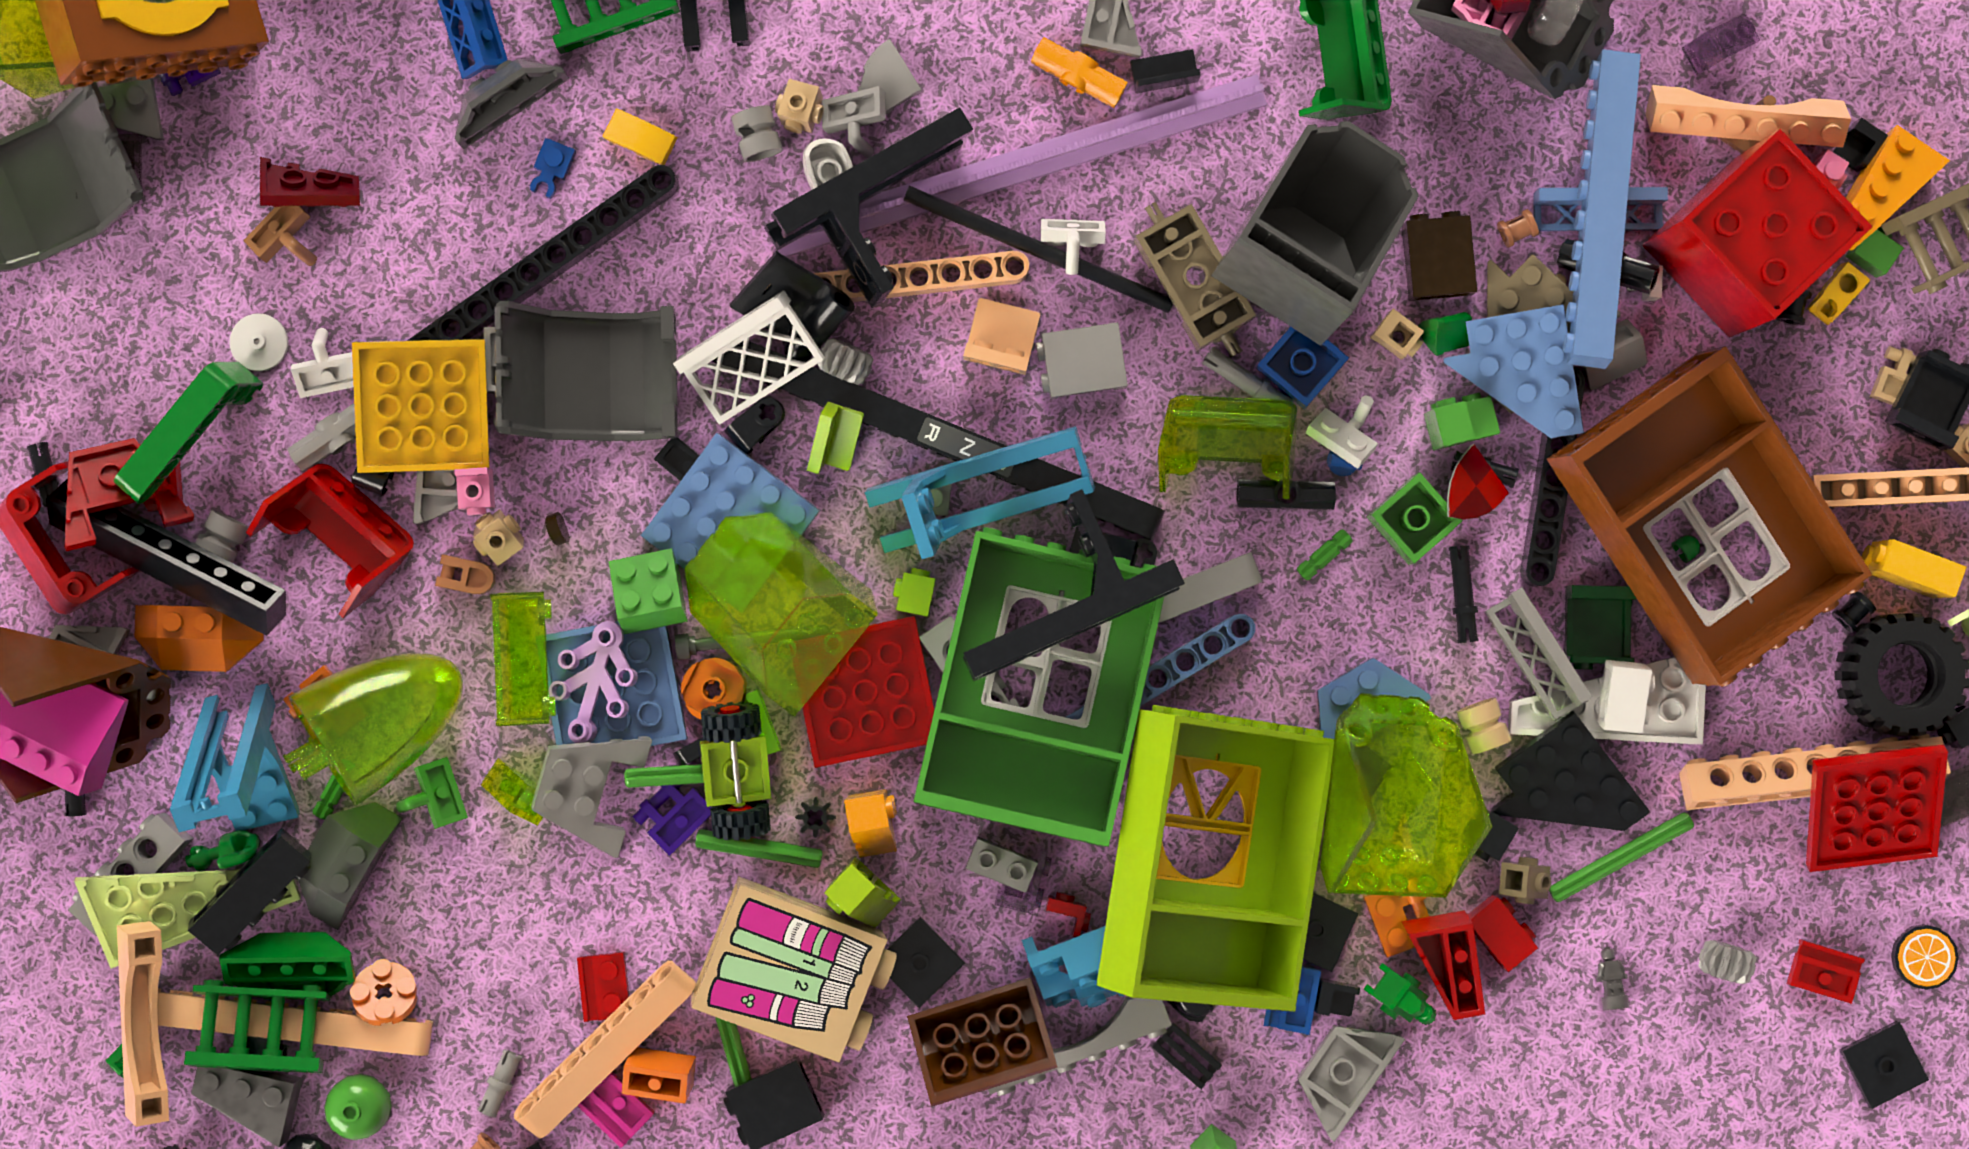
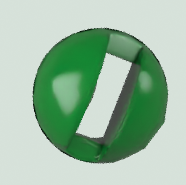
M1692 535L1681 536L1671 544L1675 552L1679 548L1682 550L1683 553L1678 556L1685 563L1692 561L1700 552V543Z

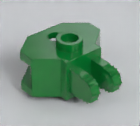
M1382 963L1379 969L1385 972L1376 987L1373 988L1367 984L1364 988L1366 992L1383 1003L1379 1009L1394 1020L1400 1015L1408 1022L1415 1018L1424 1025H1430L1435 1021L1437 1015L1435 1008L1425 1002L1429 996L1418 989L1422 983L1407 972L1400 976Z

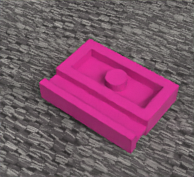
M612 1071L578 1107L622 1148L653 1116L655 1111L640 1097L622 1094L623 1081Z

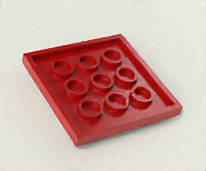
M915 616L789 642L815 768L927 745L935 709Z
M1942 744L1813 760L1806 866L1809 872L1938 857L1948 751Z

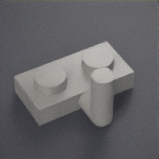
M880 86L822 100V105L824 106L822 129L828 134L848 129V142L865 158H870L874 154V148L861 137L860 126L886 120L885 91Z

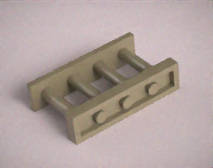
M1969 183L1881 225L1886 236L1899 231L1901 236L1905 235L1922 270L1926 282L1911 288L1914 294L1926 289L1929 294L1937 292L1948 286L1945 280L1969 269V261L1963 262L1942 218L1945 216L1943 209L1949 207L1951 213L1955 211L1969 240V209L1967 207L1969 205L1967 199L1969 198ZM1924 219L1926 224L1930 223L1951 267V270L1940 275L1917 230L1920 228L1918 221Z

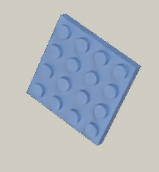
M716 433L641 536L660 551L672 548L678 565L741 613H744L821 510L721 434Z
M597 625L537 636L556 745L574 743L569 738L568 727L578 717L587 684L572 692L569 698L564 701L552 699L549 695V687L554 681L564 682L591 666L596 653L581 660L578 667L573 670L560 667L558 656L563 650L573 651L591 640ZM663 626L624 634L621 649L630 667L637 672L638 679L636 684L631 687H624L616 682L617 668L610 657L606 668L621 698L628 703L629 711L623 718L609 716L606 711L608 701L600 688L591 719L597 727V735L591 743L609 742L611 739L621 738L622 740L638 739L640 736H648L652 739L651 746L688 739L668 627ZM608 631L603 635L605 643L610 640V633ZM568 654L565 662L567 665H570L573 658L571 654ZM628 671L623 674V681L625 683L630 680V673ZM562 685L556 689V693L560 697L564 692ZM619 702L614 705V712L616 714L621 711V704ZM581 725L576 729L577 736L583 734V727Z

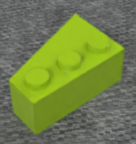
M856 856L829 884L824 892L828 896L825 902L836 913L840 915L844 911L848 916L875 928L902 900Z

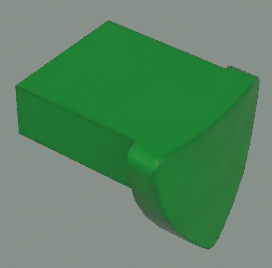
M1462 312L1442 318L1436 317L1424 320L1418 325L1419 328L1424 330L1421 337L1436 356L1443 355L1447 351L1469 346L1466 321H1471L1472 316Z

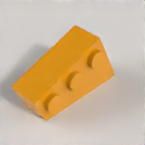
M887 789L849 795L844 800L849 832L856 851H858L859 858L896 852L897 847L892 818H895L897 814L894 795L888 796Z

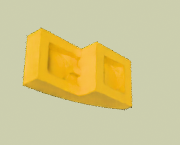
M617 108L602 136L606 140L633 151L637 155L659 165H665L678 139L675 135Z

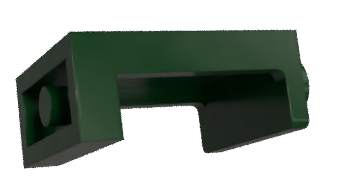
M1566 586L1564 653L1570 663H1573L1574 669L1593 670V663H1605L1606 660L1635 662V658H1631L1632 600H1636V596L1629 586Z

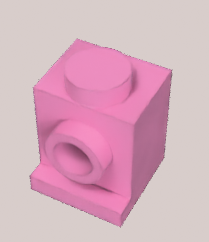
M1829 149L1817 155L1812 162L1837 189L1841 187L1847 178L1845 170L1849 162Z
M487 467L454 469L457 482L458 509L466 510L467 515H485L487 508H495L493 469ZM475 485L478 487L479 492L476 497L471 498L468 490L471 486Z

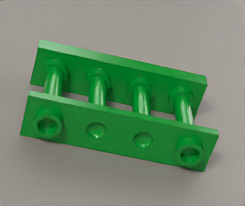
M551 0L561 28L558 30L559 34L553 35L552 38L559 53L564 54L679 13L680 9L677 0H649V2L638 6L632 0H619L621 6L619 12L607 16V14L602 13L598 0H585L591 18L588 20L589 23L577 27V25L572 24L565 1Z
M204 980L203 985H193V992L205 995L200 1045L196 1046L195 1052L185 1051L184 1065L205 1068L323 1073L324 1060L315 1058L316 1052H313L318 1001L331 1000V995L328 992H322L323 986L303 985V990L223 986L224 981ZM219 996L238 997L233 1047L229 1048V1053H216V1047H213ZM252 997L272 998L266 1049H263L262 1055L249 1054L250 1049L246 1048ZM285 999L305 1000L300 1049L296 1051L295 1057L282 1056L283 1050H280Z

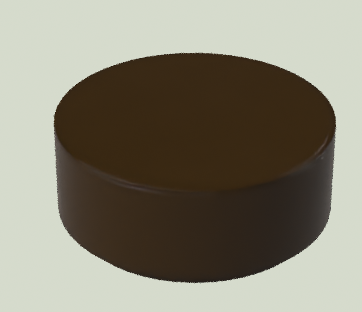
M559 512L547 515L545 524L552 542L557 546L569 542L570 536L563 516Z

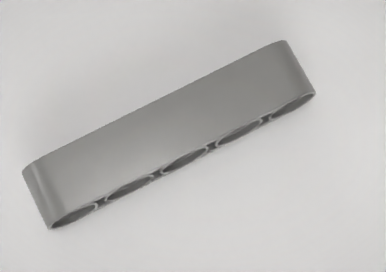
M1252 552L1184 578L1185 584L1180 586L1178 591L1164 597L1159 623L1263 582Z

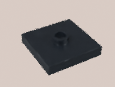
M1313 893L1303 959L1333 972L1359 913Z
M921 916L887 948V950L897 953L890 979L918 1008L965 964V961Z
M1898 1021L1840 1049L1868 1107L1871 1109L1929 1080L1901 1023Z

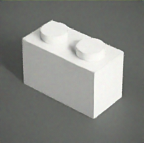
M1615 660L1605 661L1597 723L1604 730L1643 734L1644 724H1648L1650 719V706L1647 705L1648 694L1653 692L1655 686V676L1644 663Z

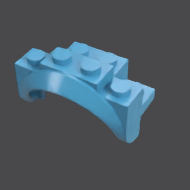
M1105 926L1039 952L1032 936L1021 940L1047 1007L1051 1005L1055 1008L1070 1003L1072 999L1079 1000L1081 1007L1088 1005L1089 1008H1093L1105 1003L1108 997L1116 994L1124 996L1096 985ZM1065 964L1068 974L1058 971L1059 966Z

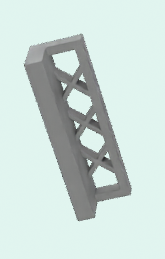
M1522 587L1511 593L1507 599L1485 611L1486 616L1553 721L1580 707L1592 698V695ZM1510 605L1517 616L1515 628L1502 625L1496 613ZM1520 622L1525 630L1519 629ZM1507 631L1513 633L1512 639L1510 638ZM1518 634L1532 639L1534 642L1532 655L1519 652L1515 645ZM1538 650L1543 657L1536 656ZM1524 658L1531 660L1529 666L1524 660ZM1535 661L1548 664L1552 671L1549 682L1535 677L1533 674ZM1555 677L1559 681L1560 685L1554 683ZM1542 686L1548 687L1547 694ZM1552 689L1565 691L1572 703L1557 711L1550 700Z

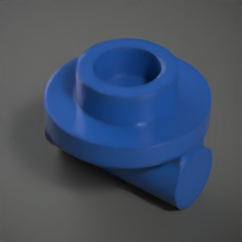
M1331 450L1327 456L1329 469L1338 476L1351 475L1356 470H1361L1363 466L1362 464L1357 469Z

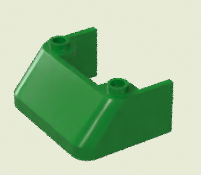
M1300 0L1299 12L1302 19L1309 25L1317 26L1325 87L1316 90L1311 107L1298 110L1299 117L1328 120L1388 110L1391 106L1392 97L1378 0Z

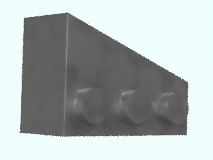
M197 1067L191 1094L275 1146L281 1147L289 1140L303 1078L275 1071L263 1072Z

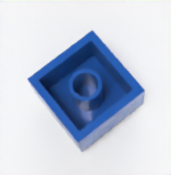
M1290 327L1258 363L1256 369L1305 410L1344 366L1349 357L1328 339L1320 346Z

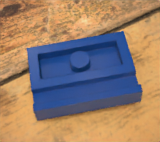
M1302 966L1295 1012L1266 1009L1263 1026L1310 1035L1321 970Z

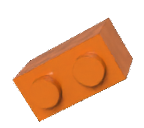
M637 1047L628 1056L623 1067L622 1094L686 1104L694 1086L696 1056Z

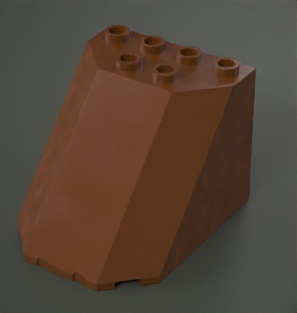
M0 627V691L12 707L91 683H95L129 700L107 773L140 763L148 754L146 751L147 744L155 738H162L169 731L171 706L169 689L171 688V679L168 675L137 659ZM0 758V783L15 803L62 789Z

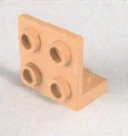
M979 298L963 360L1026 375L1040 313Z

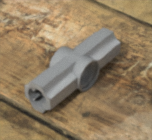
M351 404L340 413H333L321 420L314 427L315 430L287 449L290 457L302 472L319 464L331 454L335 455L342 452V447L349 442L351 445L356 442L354 404Z

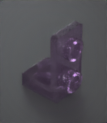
M1742 14L1705 32L1682 47V50L1698 76L1724 59L1758 43L1760 38L1756 33L1753 23L1750 22L1746 14Z
M1040 848L1038 864L1035 869L1029 897L1023 896L1024 892L1005 886L1004 891L997 890L994 902L996 906L1033 914L1034 907L1040 908L1044 889L1039 888L1041 876H1048L1052 861L1051 857H1047V849Z

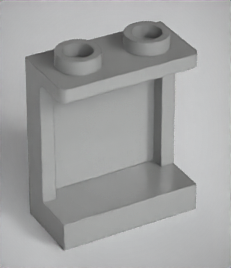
M1118 322L1042 333V342L1036 343L1038 361H1045L1046 374H1041L1043 393H1050V400L1063 396L1110 389H1126L1128 386Z

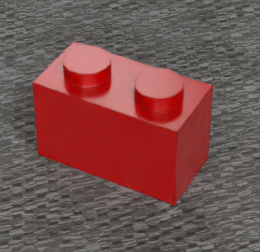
M1491 895L1467 915L1473 922L1474 934L1501 968L1509 972L1538 949L1537 945L1533 942L1536 935L1525 922L1521 925L1513 917L1516 910L1505 897L1499 899Z

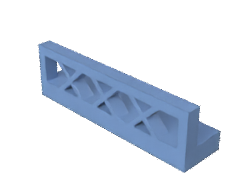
M1629 187L1627 205L1636 206L1631 211L1627 208L1626 220L1630 218L1634 223H1625V231H1657L1663 226L1662 204L1668 200V187ZM1539 188L1533 193L1534 219L1539 231H1579L1575 230V219L1570 215L1577 206H1582V200L1577 198L1578 188ZM1641 205H1654V223H1642L1633 213ZM1541 206H1554L1563 216L1555 224H1542ZM1561 206H1572V207H1571L1568 211H1566V210H1565L1563 207H1561ZM1566 218L1571 224L1560 223Z

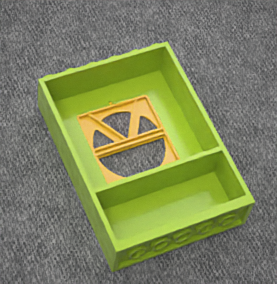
M1153 705L1152 711L1139 709L1097 986L1131 998L1295 1012L1336 739L1323 737L1324 731L1298 726ZM1212 769L1227 776L1229 781L1207 814H1205L1193 773L1199 770ZM1179 783L1183 786L1191 816L1166 813L1168 799ZM1238 791L1243 806V822L1218 820V817L1234 793ZM1164 826L1241 835L1239 845L1226 866L1216 874L1202 879L1188 878L1179 873L1168 860L1162 842Z

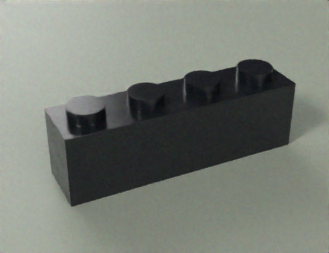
M281 828L190 920L188 931L217 956L225 948L231 950L241 939L242 935L240 933L248 925L253 927L261 920L265 914L263 909L270 902L276 904L288 891L286 886L294 878L298 881L308 872L311 867L309 865L311 852Z

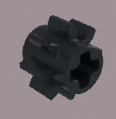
M815 797L811 806L805 802L801 803L805 812L795 816L796 819L803 820L805 824L800 831L804 832L809 828L813 830L814 838L818 836L819 829L821 828L829 833L831 829L826 823L828 820L836 819V815L828 814L827 811L831 806V802L822 806L819 805L818 797ZM809 810L813 812L821 810L823 812L821 817L823 824L820 825L818 822H815L812 825L808 821L811 817Z

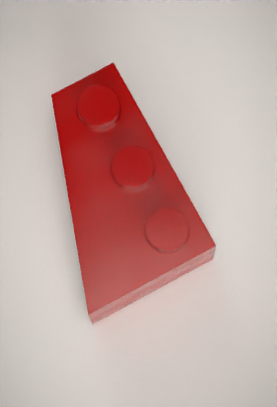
M1465 910L1401 921L1453 1020L1486 1015L1474 927Z

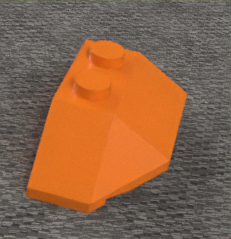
M135 605L134 637L161 670L228 672L264 641V634L211 607Z

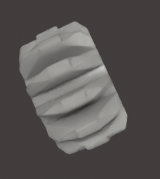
M834 338L828 339L820 351L825 358L817 363V365L824 372L856 385L863 384L866 377L869 376L874 359L866 351Z
M1709 940L1705 942L1703 949H1701L1698 967L1704 973L1722 980L1746 984L1750 983L1751 977L1754 975L1757 957L1751 951L1716 940Z

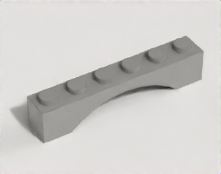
M1126 996L1114 1016L1093 1035L1075 1044L1053 1048L1058 1068L988 1089L989 1094L997 1092L998 1096L1011 1093L1016 1090V1084L1027 1081L1029 1085L1040 1082L1046 1078L1045 1073L1056 1069L1058 1073H1063L1075 1068V1062L1088 1058L1089 1062L1106 1056V1050L1118 1046L1119 1050H1124L1136 1045V1039L1148 1035L1149 1039L1167 1033L1166 1028L1172 1026L1163 1000Z

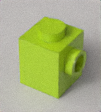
M912 568L911 574L904 572L903 579L896 578L893 597H898L897 611L929 616L936 581L935 578H930L931 571Z

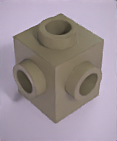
M1519 857L1518 862H1502L1499 894L1513 896L1516 903L1534 904L1535 899H1548V891L1551 887V866L1538 865V859L1530 857Z

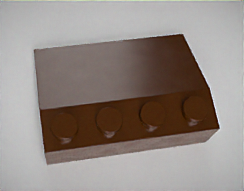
M1031 977L907 1016L931 1107L1058 1068Z

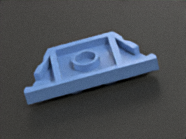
M1371 658L1317 690L1320 730L1324 731L1323 737L1336 739L1334 755L1428 701L1431 699V696L1375 658Z

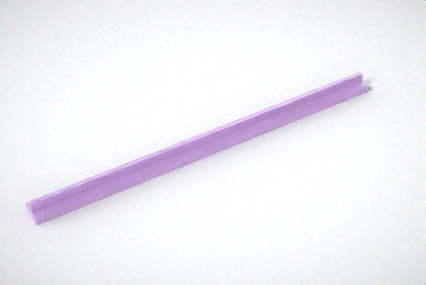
M1258 74L881 192L859 204L860 233L862 234L929 213V211L903 200L909 185L952 204L964 202L1265 107L1267 102L1263 93L1265 90L1263 83L1260 84ZM822 226L779 249L778 252L785 257H789L832 242Z

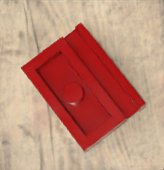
M1799 939V948L1797 953H1795L1786 984L1852 1004L1861 975L1860 969L1865 959Z
M625 951L577 957L584 1022L606 1020L629 997Z

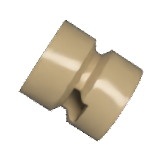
M1496 697L1477 702L1456 711L1463 728L1471 731L1466 736L1472 754L1494 749L1512 740L1506 723L1498 722L1501 716V709Z

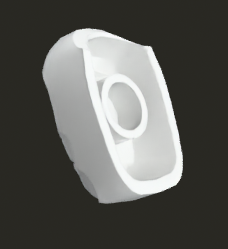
M826 138L818 139L809 143L804 149L802 158L804 173L811 190L853 167L846 148L837 141Z

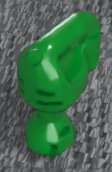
M246 830L226 833L220 836L218 846L191 847L190 855L185 856V861L189 868L194 867L196 871L207 869L214 860H217V865L220 869L233 867L254 857L260 845V839L256 833L252 834Z

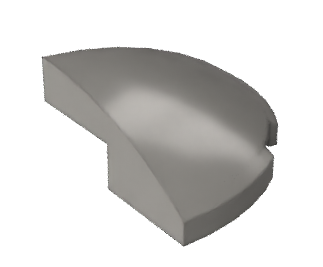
M890 39L882 43L871 54L863 67L864 74L858 91L880 86L885 91L886 115L892 112L896 106L921 93V88Z

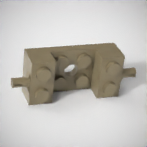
M1157 202L1152 203L1151 206L1148 205L1144 209L1154 225L1136 235L1133 242L1148 268H1153L1183 320L1181 325L1198 352L1212 343L1222 341L1231 358L1236 353H1241L1243 350L1233 334L1238 328L1252 321L1256 313L1247 298L1211 276L1222 255L1193 205L1190 204L1166 218L1158 207ZM1189 269H1201L1205 276L1204 282L1200 285L1189 283L1186 277Z

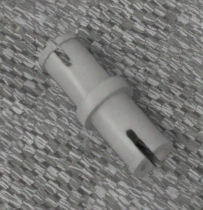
M503 1049V1054L494 1074L489 1075L487 1080L489 1086L477 1109L482 1114L493 1118L497 1117L506 1092L511 1091L513 1086L511 1083L520 1060L523 1058L521 1055H516V1053Z

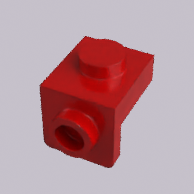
M1057 891L1055 897L1048 895L1046 911L1076 918L1072 931L1073 937L1080 936L1081 931L1087 932L1091 913L1086 912V904L1074 902L1075 896Z

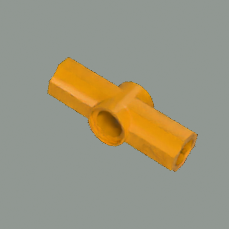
M1045 37L1038 44L1031 59L1032 64L1058 77L1063 85L1067 86L1069 84L1077 88V93H1087L1113 108L1116 107L1128 84L1124 79L1100 68L1099 64L1091 57L1078 51L1073 53Z

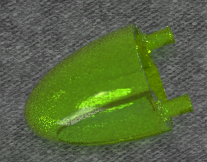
M408 653L392 655L354 665L316 681L288 696L298 719L309 737L307 738L308 742L288 754H284L283 758L289 764L288 767L293 774L297 770L300 771L299 774L304 781L328 767L354 805H358L403 773L442 734L455 714L463 692L462 674L452 661L434 654Z

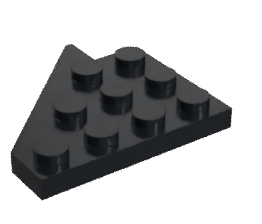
M1571 711L1495 766L1496 771L1512 790L1511 794L1491 808L1495 814L1500 816L1625 831L1651 813L1574 711Z

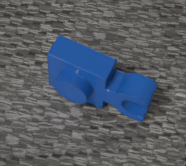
M545 138L534 164V168L541 171V174L532 180L530 190L536 193L538 186L546 183L548 184L546 197L551 199L556 192L555 178L565 181L576 150Z

